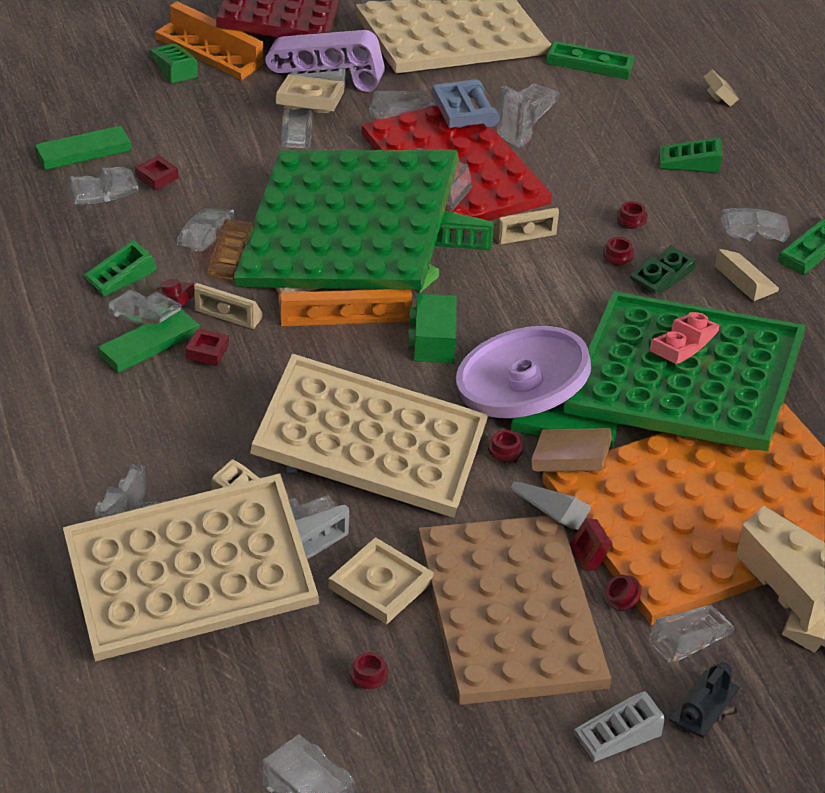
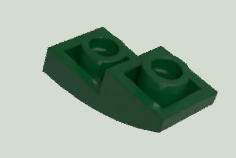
M670 245L657 259L650 256L630 275V279L655 294L660 293L681 281L696 268L695 259Z

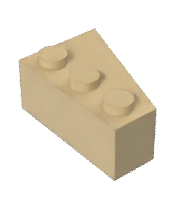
M763 506L742 525L736 555L763 585L769 584L779 595V603L785 609L790 607L801 619L799 625L808 632L825 615V542Z

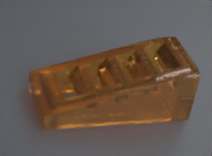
M234 219L224 220L209 263L207 275L234 280L243 250L248 246L254 229L252 222ZM220 262L231 263L235 265L223 264Z

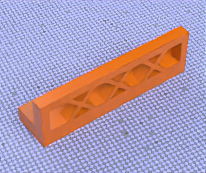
M178 1L170 5V23L155 31V39L167 45L176 43L196 59L239 80L244 79L263 66V41L241 31L216 27V19ZM173 32H177L181 35L172 36L170 34ZM200 43L204 46H192L190 44ZM211 54H222L224 56H213ZM232 64H243L245 66L240 69Z
M411 289L291 292L279 294L281 326L409 322L410 306L412 307Z

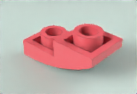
M691 312L688 315L675 319L672 331L652 339L650 351L678 364L704 347L718 332L720 325L709 321L708 317L702 313Z

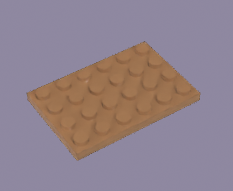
M538 516L419 528L418 540L424 564L427 569L433 572L430 588L459 705L610 689L612 678L563 524L550 516Z

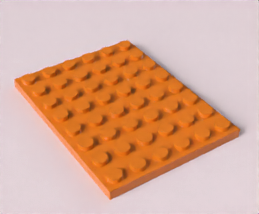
M783 403L768 452L750 450L745 447L724 443L718 444L708 440L682 437L677 434L664 432L608 450L605 464L601 471L543 472L542 482L548 490L574 496L591 506V510L586 518L597 519L613 544L602 562L614 577L623 574L633 576L640 582L642 593L635 606L650 625L663 622L763 585L736 555L742 525L763 506L825 542V447L785 403Z

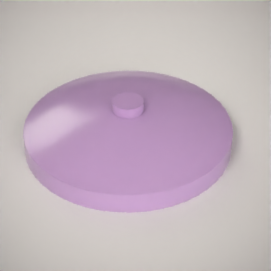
M553 326L518 328L496 335L474 348L461 362L456 374V382L462 401L470 409L485 413L490 417H524L549 410L575 395L590 375L591 359L588 347L583 339L567 329Z

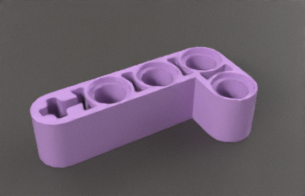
M369 30L279 37L274 41L266 56L268 68L276 73L350 68L354 85L363 92H371L376 89L384 73V62L378 38Z

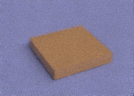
M611 428L542 429L531 459L532 470L535 472L603 470L612 440Z

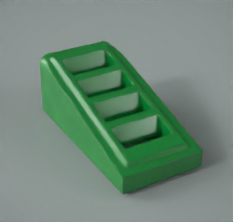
M173 43L149 49L150 56L170 83L198 77L197 60L178 44Z
M721 138L660 146V168L717 173L720 171L722 159Z
M445 210L435 246L491 250L494 222ZM464 230H469V235L464 234ZM477 231H482L481 238L476 237Z
M133 239L84 274L83 277L104 297L149 276L157 268L153 256ZM113 272L117 274L114 277L110 275ZM104 277L107 282L102 284L98 279Z

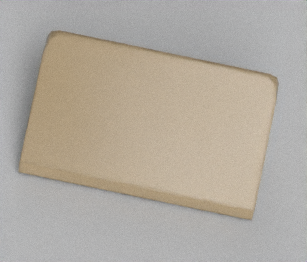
M551 208L500 217L494 225L493 236L498 245L556 235L559 209Z
M724 249L717 250L714 267L751 300L756 301L778 292L779 287L740 253Z
M199 283L194 285L195 311L250 329H254L263 317V312L256 301Z

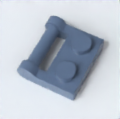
M479 80L459 81L432 86V96L449 128H461L467 125L482 123L487 127H493L499 123L500 115L495 108L491 107L484 94V86ZM470 98L475 100L479 109H475Z

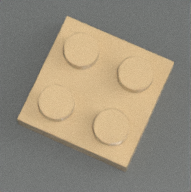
M287 75L276 93V104L284 105L285 108L291 110L303 107L311 108L316 113H329L335 110L344 93L345 82Z
M375 537L329 577L328 588L387 625L431 584L433 572Z

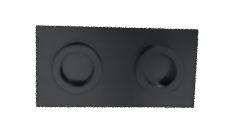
M719 662L718 664H713L709 671L705 670L671 715L669 721L704 739L740 688V686L731 682L732 669L730 665L725 662Z

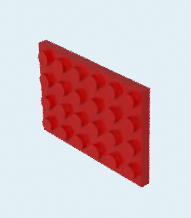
M432 105L420 110L404 112L400 115L362 124L361 134L374 150H457L459 161L445 207L446 211L491 221L551 204L552 193L492 127L485 126L484 123L467 125L461 128H449L438 105Z

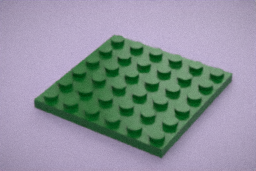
M457 150L279 151L234 275L236 287L422 290L459 161Z
M613 291L588 348L591 359L590 375L582 388L564 402V413L577 415L582 418L604 420L614 424H625L650 431L656 430L677 434L682 437H693L718 444L724 443L745 447L750 450L768 452L804 338L806 325ZM691 312L702 313L708 317L709 321L720 325L718 332L704 347L678 364L650 351L652 339L672 331L674 320Z

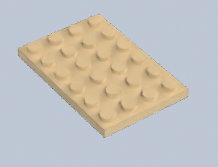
M517 0L369 1L364 4H356L355 15L365 30H369L377 36L381 53L395 73L547 55L551 47L550 42Z
M292 353L253 440L250 454L455 518L488 415Z
M281 474L63 527L95 662L319 604L318 592Z

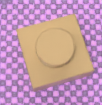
M713 69L704 76L710 85L707 91L717 102L722 99L731 107L739 100L729 84Z

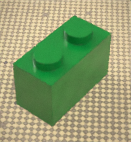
M417 294V307L410 306L409 326L416 327L409 328L408 348H415L414 361L454 364L457 296Z

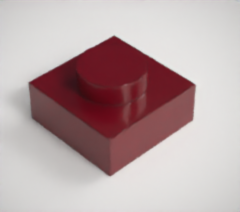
M159 155L135 167V177L153 190H157L179 179L178 168Z
M169 279L162 282L161 286L149 295L152 307L180 309L194 297V283L180 282L178 279Z
M197 328L186 347V359L218 366L229 346V335Z
M585 518L569 545L584 570L596 571L613 544L597 519Z

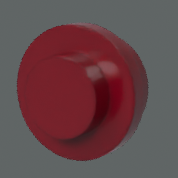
M625 202L617 211V221L626 228L636 229L647 222L648 215L645 207L639 202Z
M613 237L604 246L603 256L614 265H623L633 260L634 249L628 239Z
M500 430L490 439L488 451L497 460L504 462L513 461L522 455L523 444L517 433L511 430Z
M623 574L612 578L605 590L609 605L617 611H625L632 608L638 602L642 593L640 582L633 576Z
M372 652L362 653L356 657L350 666V678L355 685L361 688L375 689L387 681L388 666L380 655Z

